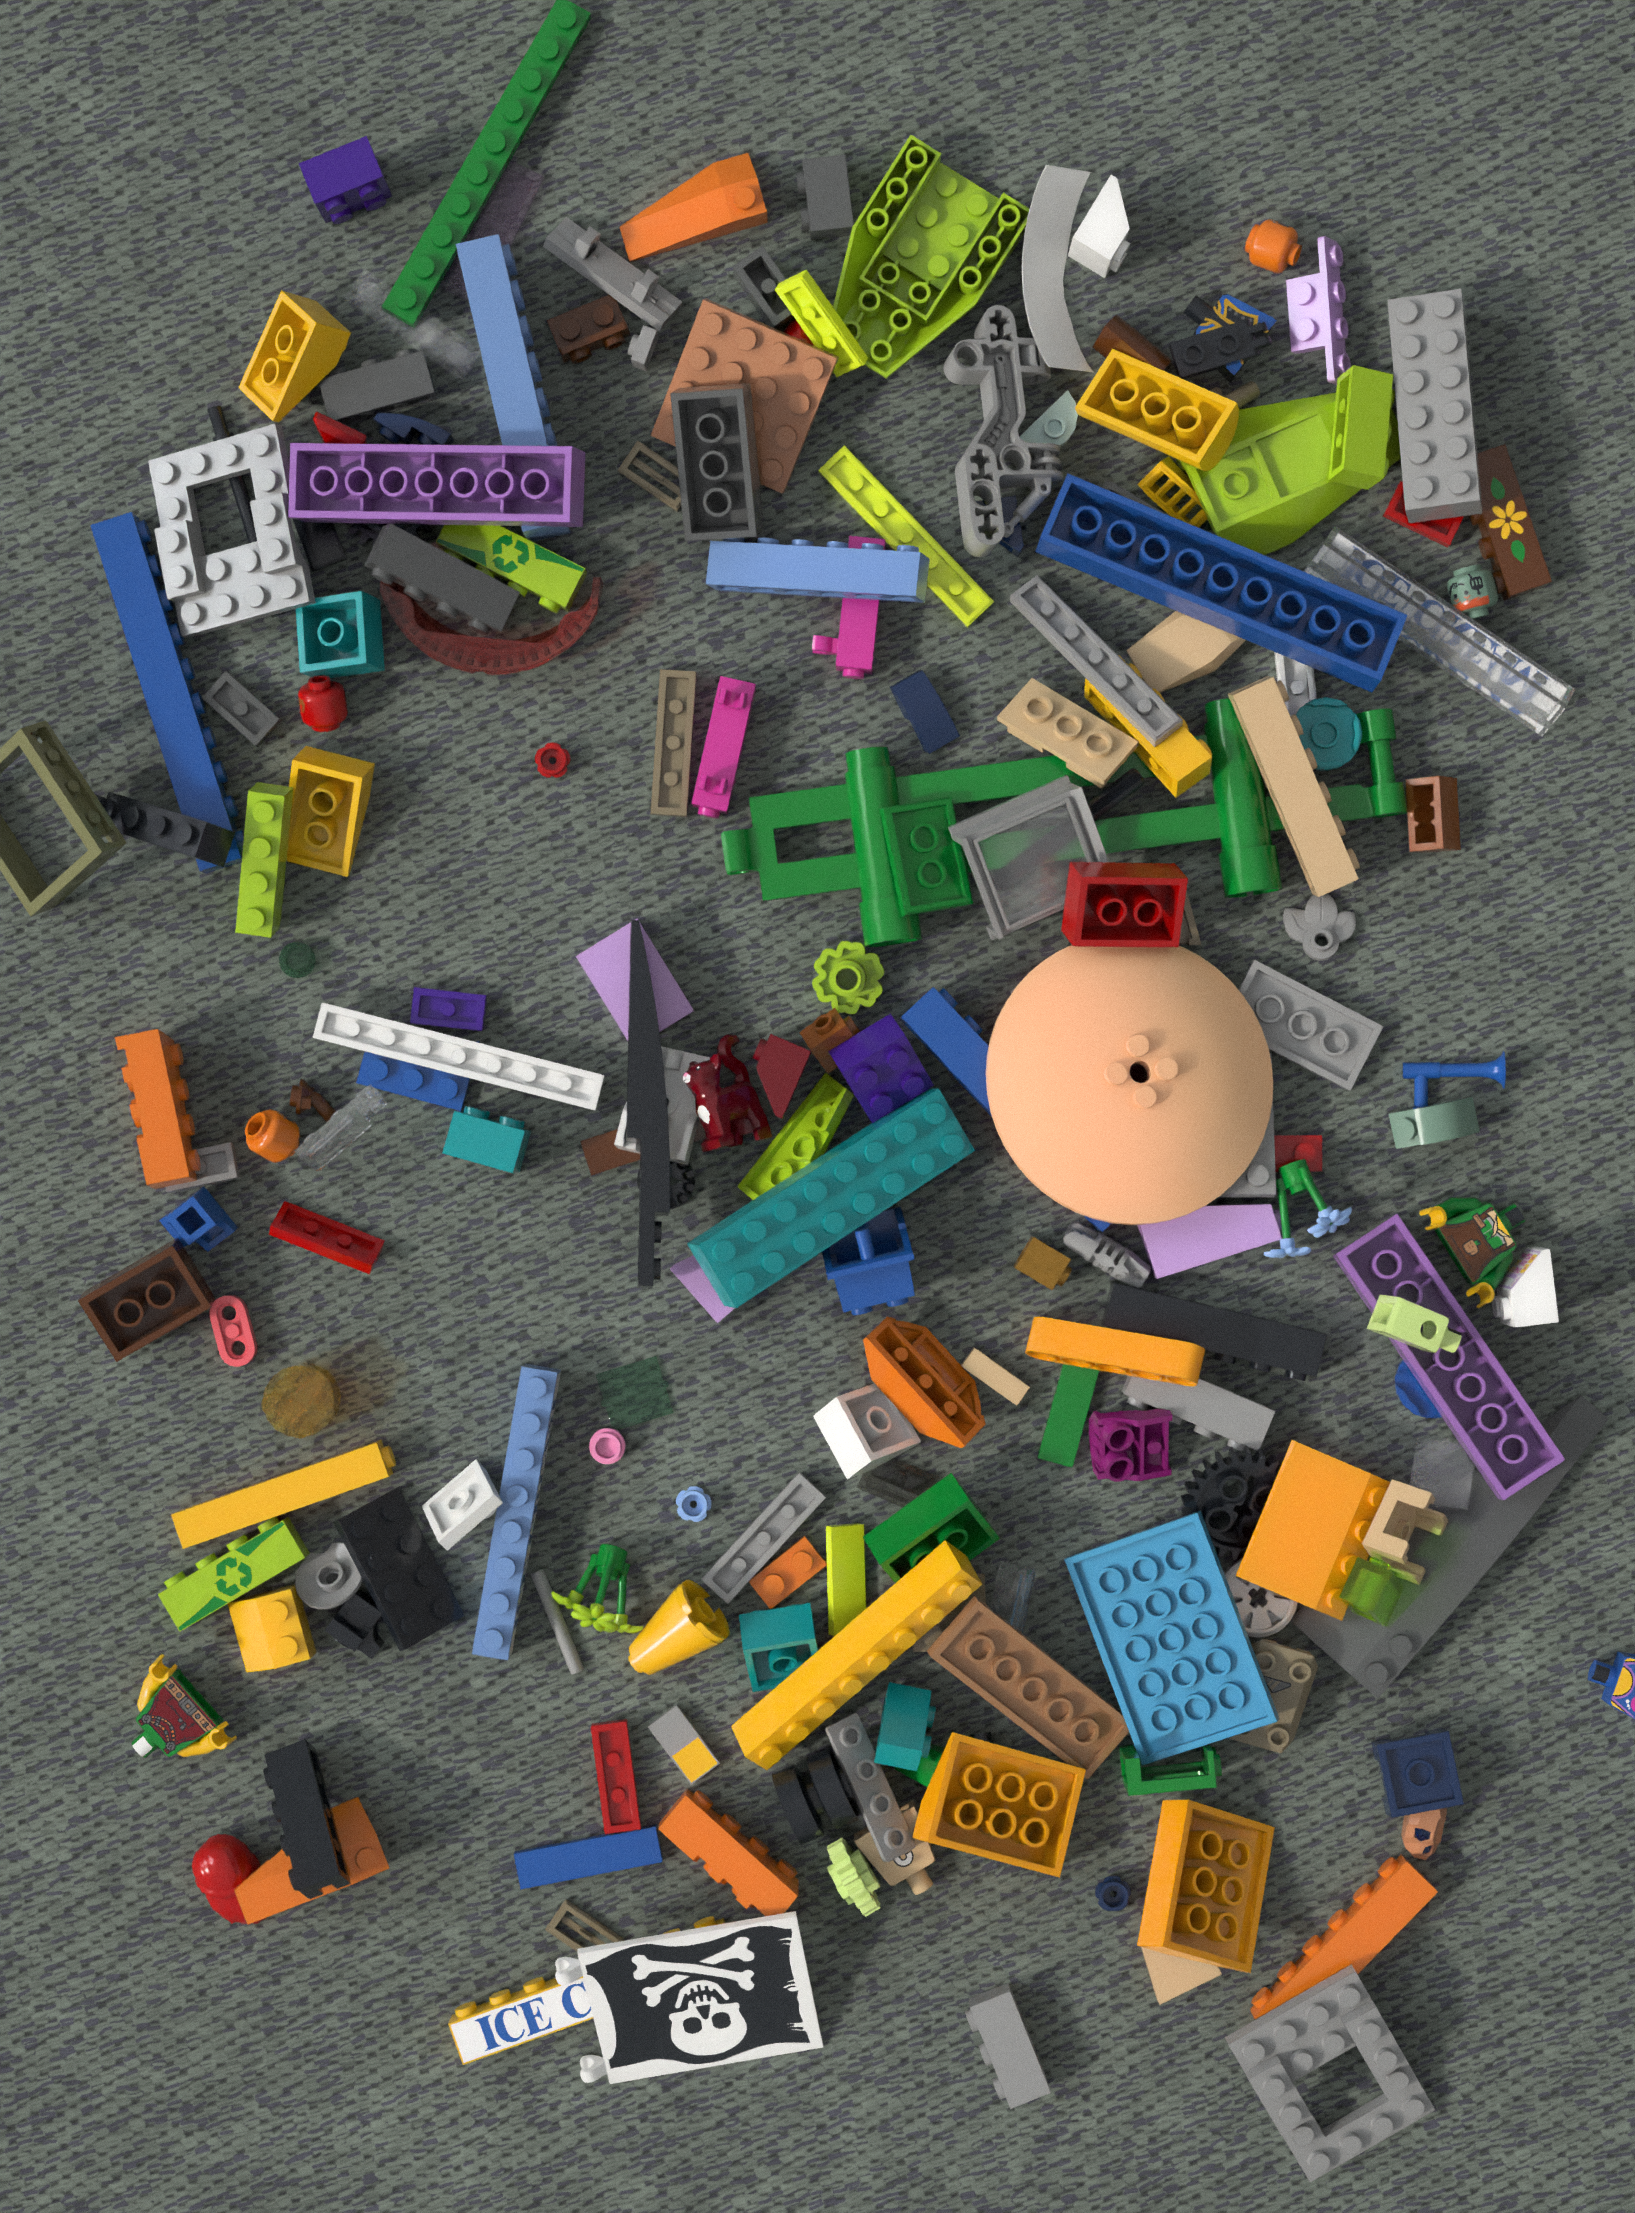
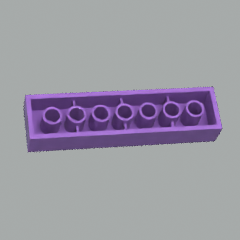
M290 443L288 518L302 522L583 527L585 452L573 446Z
M1398 1214L1393 1215L1333 1255L1371 1313L1374 1311L1380 1294L1396 1296L1448 1317L1449 1323L1447 1327L1462 1333L1460 1344L1454 1353L1441 1348L1436 1353L1417 1349L1392 1338H1389V1340L1497 1499H1507L1565 1460Z

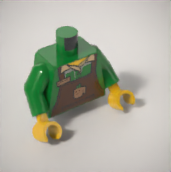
M1451 1197L1434 1207L1422 1209L1419 1212L1420 1216L1429 1214L1431 1217V1224L1425 1227V1229H1434L1466 1283L1472 1285L1477 1283V1285L1466 1291V1295L1469 1297L1477 1293L1480 1296V1303L1477 1305V1308L1493 1301L1494 1291L1503 1281L1513 1261L1512 1251L1517 1247L1509 1231L1525 1222V1218L1519 1208L1513 1203L1497 1213L1491 1203H1482L1475 1197Z

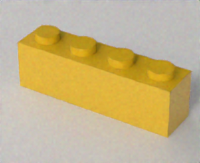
M1132 663L1127 664L1142 679V675L1137 667ZM1085 679L1084 697L1110 725L1139 741L1138 747L1134 752L1175 798L1210 774L1212 752L1203 740H1197L1189 732L1188 725L1184 719L1182 727L1154 747ZM1152 688V690L1165 702L1162 695L1156 689Z

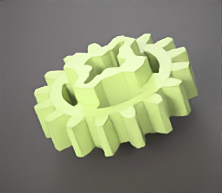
M843 1838L828 1845L827 1851L833 1864L828 1866L827 1869L841 1897L846 1900L848 1905L855 1902L856 1907L860 1909L865 1917L880 1909L881 1904L874 1891L880 1887V1883L865 1855H862L859 1849L853 1852L850 1845L848 1846Z

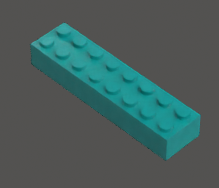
M931 1088L876 1122L869 1124L688 1242L687 1245L723 1305L738 1308L975 1150L940 1089Z

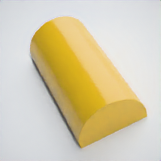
M1115 349L1111 350L1075 407L1079 416L1203 471L1211 470L1222 459L1233 439L1239 418L1237 402Z

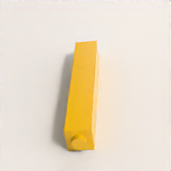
M382 1440L179 1510L171 1514L182 1548L185 1549L387 1478L393 1474L391 1467L396 1466L395 1457L389 1445L384 1447Z

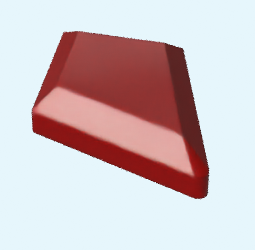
M319 412L315 413L313 420L323 443L367 444V436L356 429L350 428Z

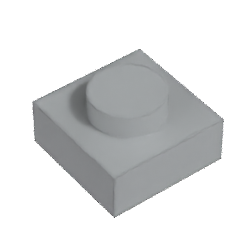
M643 325L640 335H633L627 353L632 356L631 362L633 367L647 371L659 338L657 330Z

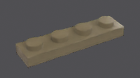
M660 669L651 815L687 817L697 679V672Z

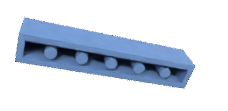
M744 538L710 541L706 585L715 590L925 603L930 559L919 552V548L915 546L898 545L897 551L883 550V545L863 543L861 549L848 548L849 544L837 541L827 542L826 547L813 546L814 542L800 539L792 540V545L779 544V540L772 538H757V543H744Z

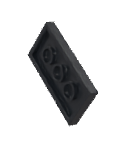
M399 1487L333 1522L399 1651L408 1649L465 1616Z

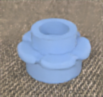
M691 1486L686 1491L682 1490L676 1498V1504L678 1505L677 1513L686 1521H702L707 1516V1510L711 1508L710 1496L704 1494V1490L697 1486ZM696 1501L697 1506L691 1507L690 1502Z

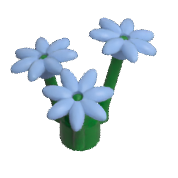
M1302 1159L1278 1169L1281 1178L1276 1180V1189L1279 1197L1283 1239H1280L1281 1249L1264 1252L1266 1257L1283 1258L1286 1255L1295 1257L1297 1255H1307L1311 1252L1310 1247L1295 1248L1294 1238H1291L1286 1190H1290L1292 1196L1309 1191L1319 1210V1218L1316 1220L1318 1224L1312 1226L1307 1231L1316 1238L1321 1237L1327 1231L1334 1233L1337 1230V1226L1347 1224L1350 1220L1348 1216L1352 1212L1351 1207L1343 1211H1339V1209L1333 1211L1331 1205H1326L1313 1181L1306 1159Z

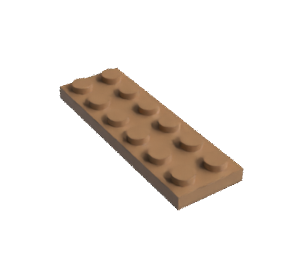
M976 1596L969 1601L927 1650L931 1658L1064 1762L1086 1769L1084 1777L1087 1780L1129 1733L1121 1711Z

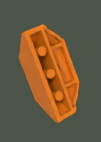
M887 1316L863 1339L871 1380L919 1433L963 1448L986 1425L984 1415H981V1404L975 1380L927 1327L910 1322L897 1321L895 1318Z

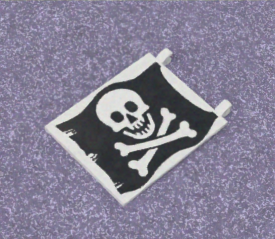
M796 1911L577 1949L579 1959L561 1957L555 1962L557 1970L555 1976L558 1984L567 1985L583 1976L603 2057L596 2055L581 2057L580 2065L582 2069L580 2075L585 2083L594 2082L606 2074L608 2075L609 2083L614 2084L823 2048Z

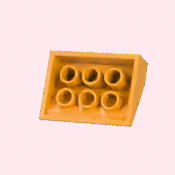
M1292 1440L1236 1576L1342 1621L1369 1557V1553L1362 1545V1542L1390 1482Z
M952 1732L921 1801L912 1838L1060 1878L1086 1769Z
M1189 1799L1163 1800L1137 1946L1175 1957L1251 1973L1275 1827Z

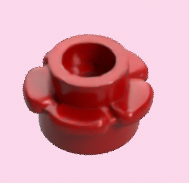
M547 743L545 747L540 748L536 752L535 763L538 764L537 770L542 776L559 778L567 772V765L571 761L570 754L566 749H562L560 744ZM554 757L556 759V763L550 764V758Z

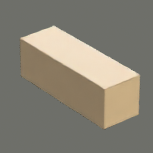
M973 1347L961 1364L964 1369L1016 1406L1030 1388L1026 1383L975 1347Z

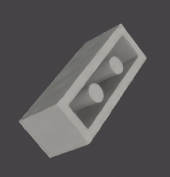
M1009 1982L969 1998L970 2010L965 2011L972 2032L979 2030L984 2043L978 2046L985 2065L993 2064L997 2077L993 2078L992 2081L999 2099L1006 2098L1010 2109L1050 2094L1049 2082Z

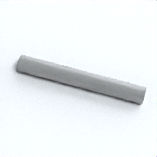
M544 1568L531 1573V1578L571 1675L584 1670L559 1605L552 1597V1588Z

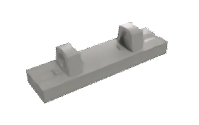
M566 217L546 237L543 247L660 332L678 312L682 301L658 284L659 276L648 269L644 274L600 242L601 234L590 226L585 231Z

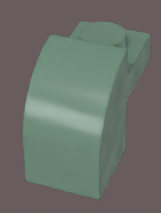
M1473 1096L1389 1113L1396 1149L1451 1140L1480 1132Z

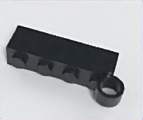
M108 792L107 798L96 795L121 835L224 867L235 832L115 793Z

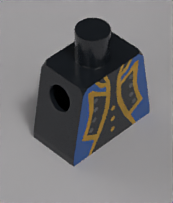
M1225 293L1214 307L1196 295L1183 312L1199 325L1193 336L1249 319L1251 326L1266 322L1268 330L1254 335L1255 339L1266 337L1277 321L1273 317ZM1248 360L1217 370L1231 383Z

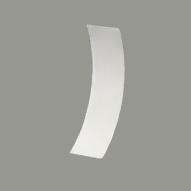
M1045 165L1032 198L1024 233L1022 285L1025 310L1035 343L1049 367L1093 372L1087 364L1074 334L1071 318L1069 317L1064 299L1063 286L1072 222L1084 185L1091 172Z

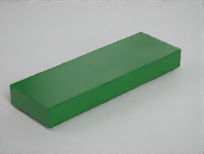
M1066 1364L1062 1365L1037 1458L1073 1468L1099 1370Z

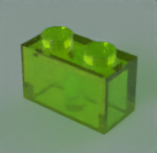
M1357 1557L1339 1597L1354 1614L1386 1627L1404 1587L1396 1578L1397 1573L1390 1570L1391 1566L1388 1563L1375 1557H1370L1369 1561Z

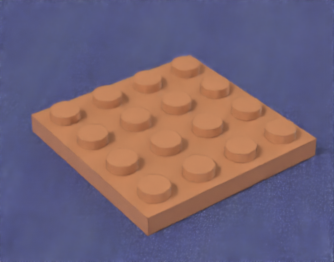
M705 298L702 300L651 436L676 447L670 393L678 388L751 383L760 484L783 494L790 481L839 356Z

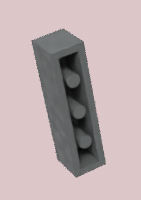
M391 523L382 527L364 565L373 570L371 575L386 584L391 585L394 581L406 587L404 593L422 602L426 598L438 604L437 611L454 619L459 615L470 621L468 627L488 636L489 632L496 633L502 631L520 593Z

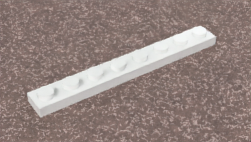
M326 1003L321 1004L313 1038L594 1111L597 1108L605 1077L602 1074Z

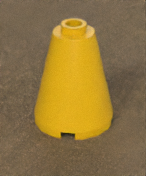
M685 1580L676 1586L629 1646L630 1655L628 1659L637 1672L652 1675L723 1643L730 1635L728 1622L721 1609L718 1608L714 1613L708 1603L703 1600L710 1596L706 1590L691 1580Z

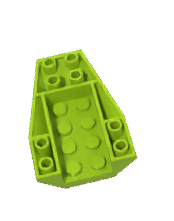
M1336 393L1240 409L1233 439L1222 459L1209 471L1200 470L1175 458L1178 467L1184 473L1187 472L1215 535L1266 556L1294 543L1361 490V488L1328 481ZM1392 408L1390 409L1389 423L1392 424V434L1387 443L1386 451L1389 467L1401 459L1398 421Z

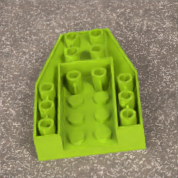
M910 135L852 227L833 304L837 314L868 356V360L864 365L886 379L977 305L1023 237L1029 208L1004 192L1000 198H997L941 163V153L913 135Z

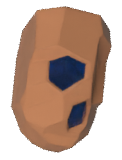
M1447 1808L1404 1816L1401 1836L1405 1848L1414 1858L1426 1860L1435 1853L1441 1842Z

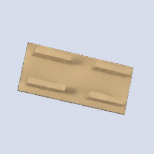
M1033 678L1029 680L997 716V721L1007 726V732L1042 753L1047 750L1066 762V768L1101 789L1118 768L1126 762L1127 758L1139 744V741Z

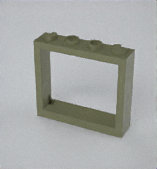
M46 720L21 728L0 748V774L24 752L88 851L52 884L47 886L0 814V871L30 917L50 910L60 904L127 843ZM38 737L41 738V740L43 741L42 743L38 742ZM105 836L108 840V843H105L102 837Z

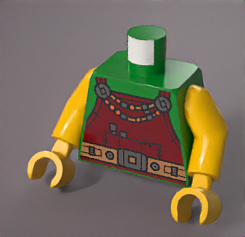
M161 1654L149 1667V1674L143 1681L137 1702L140 1714L135 1720L144 1731L132 1741V1746L136 1752L143 1758H147L159 1747L168 1757L175 1753L182 1757L208 1754L215 1749L221 1750L234 1742L237 1736L235 1735L231 1738L224 1732V1728L229 1725L228 1722L224 1721L221 1723L224 1719L179 1669L176 1670L178 1666L174 1664L171 1668H168L163 1664L162 1659L165 1655Z

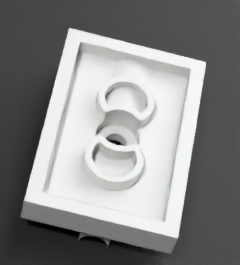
M661 1046L666 1098L669 1099L667 1109L670 1161L688 1165L699 1118L696 1114L695 1096L683 1081V1074L688 1070L690 1062L696 1061L699 1063L709 1060L710 1057ZM626 1102L614 1145L618 1149L640 1154V1143L626 1142Z

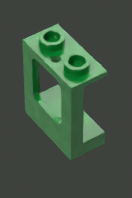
M1209 1744L1201 1746V1762L1140 1767V1758L1134 1745L1119 1746L1122 1782L1128 1796L1216 1788V1776H1222L1220 1755L1216 1754L1215 1747H1211Z

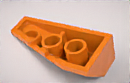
M745 153L712 163L621 225L619 228L629 262L768 223L767 210L749 154Z
M358 1797L331 1807L351 1884L338 1889L332 1884L322 1888V1895L309 1899L300 1891H295L292 1887L288 1871L292 1869L290 1856L287 1857L283 1849H281L234 1889L247 1925L353 1885L389 1869L377 1834Z

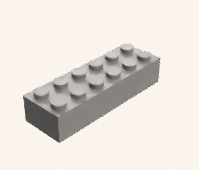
M1455 289L1389 299L1387 301L1403 491L1408 522L1415 523L1482 514L1465 305L1462 290Z

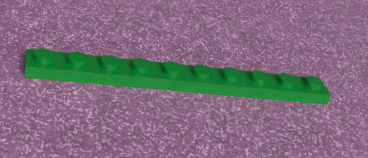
M556 0L383 303L382 309L384 312L413 328L417 326L458 254L456 244L464 242L590 22V12L568 0Z

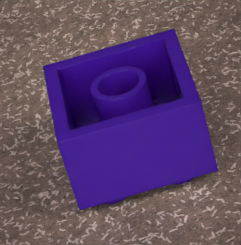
M367 136L298 163L313 201L325 223L331 221L333 224L344 223L353 217V212L365 207L368 211L379 209L387 203V198L392 197Z
M891 1013L828 1051L872 1123L934 1086L907 1037Z

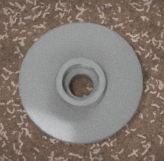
M336 1542L332 1543L324 1553H310L302 1561L296 1574L295 1587L298 1596L306 1605L315 1609H331L348 1601L357 1592L363 1579L345 1544Z

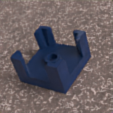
M1440 1728L1424 1731L1425 1734L1402 1739L1391 1740L1387 1738L1371 1741L1374 1759L1379 1762L1385 1791L1382 1799L1385 1813L1388 1816L1394 1818L1464 1804L1449 1731Z

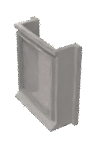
M1067 775L948 827L953 841L962 845L991 921V924L986 926L991 940L1002 939L1011 932L1063 910L1070 862H1109L1083 789L1071 783Z

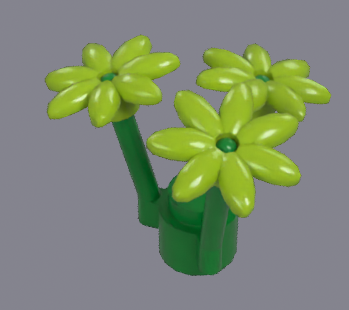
M601 1544L598 1554L591 1555L589 1565L575 1591L571 1590L568 1597H563L554 1591L551 1593L557 1603L565 1605L567 1609L574 1610L571 1612V1616L581 1620V1627H589L593 1624L597 1631L608 1633L615 1631L620 1633H638L643 1630V1626H631L628 1624V1615H625L626 1584L630 1564L625 1563L628 1552L620 1547ZM595 1569H597L596 1575L602 1579L595 1603L591 1604L589 1609L580 1603L584 1598L582 1593ZM619 1575L617 1614L604 1613L605 1607L603 1602L609 1581L617 1580Z

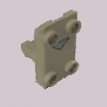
M1262 1639L1252 1644V1648L1280 1719L1275 1723L1229 1737V1739L1282 1753L1294 1740L1318 1665L1315 1657L1309 1651L1299 1648L1294 1649L1271 1640Z

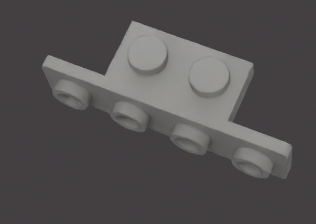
M857 1713L850 1714L827 1726L825 1731L882 1861L890 1862L914 1849V1840L896 1802L895 1795L885 1777L881 1764L874 1763L875 1752Z

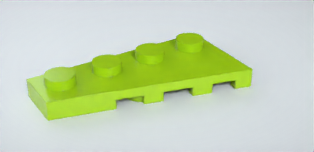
M825 1073L737 1187L754 1200L822 1156L854 1094Z

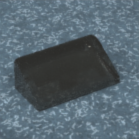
M893 1458L877 1468L863 1473L856 1488L900 1507H905L935 1485L939 1476Z

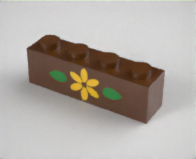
M1503 444L1478 453L1483 513L1468 516L1473 526H1479L1482 538L1478 541L1480 552L1485 560L1490 559L1494 570L1493 576L1497 593H1501L1505 601L1544 588L1552 580L1506 445Z

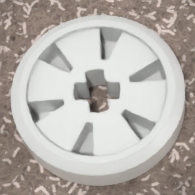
M1241 1558L1232 1563L1224 1571L1246 1632L1250 1637L1273 1635L1290 1622L1295 1614L1297 1602L1265 1589L1263 1592V1596L1266 1599L1262 1605L1258 1602L1254 1606L1250 1605L1249 1603L1252 1598L1248 1594L1249 1591L1253 1588L1258 1591L1261 1586L1236 1576L1243 1559Z

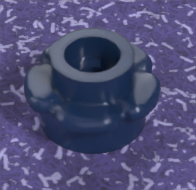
M1114 1875L1107 1876L1104 1882L1097 1884L1095 1896L1099 1899L1098 1904L1102 1909L1106 1911H1120L1129 1903L1128 1898L1131 1895L1130 1886L1126 1881H1121L1120 1877ZM1112 1890L1116 1891V1896L1114 1897L1110 1896V1891Z

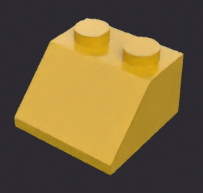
M295 1584L228 1603L246 1672L277 1669L309 1660L317 1653L304 1605L297 1594Z

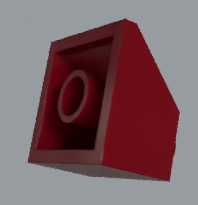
M770 1034L768 1041L760 1039L753 1059L758 1061L756 1069L775 1116L783 1119L812 1052Z

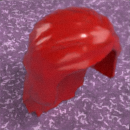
M228 1834L214 1835L197 1850L193 1857L192 1869L196 1885L205 1894L212 1909L231 1924L235 1922L247 1924L234 1889L261 1866L260 1861L248 1846L236 1837ZM264 1919L254 1922V1924H258L260 1921Z

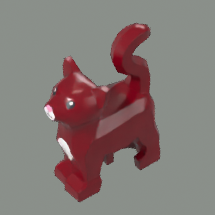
M726 1034L720 1039L717 1046V1054H713L707 1061L699 1063L696 1061L690 1062L688 1070L683 1074V1081L695 1096L696 1114L706 1135V1139L701 1143L702 1152L713 1151L726 1146L742 1145L743 1136L749 1133L754 1134L756 1141L772 1137L767 1117L760 1105L756 1089L750 1083L746 1066L731 1053V1047L740 1042L739 1037L733 1034ZM721 1063L731 1070L735 1076L733 1083L724 1088L719 1086Z

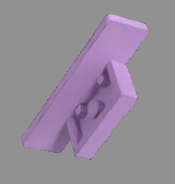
M1322 236L1317 239L1320 273L1286 280L1291 352L1297 354L1325 349L1327 380L1337 385V378L1351 367L1349 356L1345 350L1348 325L1343 317L1342 303L1346 299L1345 287L1340 279L1343 253L1336 241Z

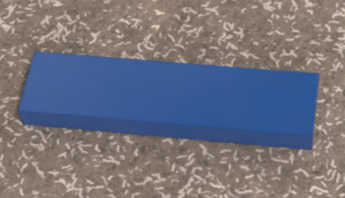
M656 1824L641 1827V1830L603 1834L514 1852L520 1890L663 1862Z

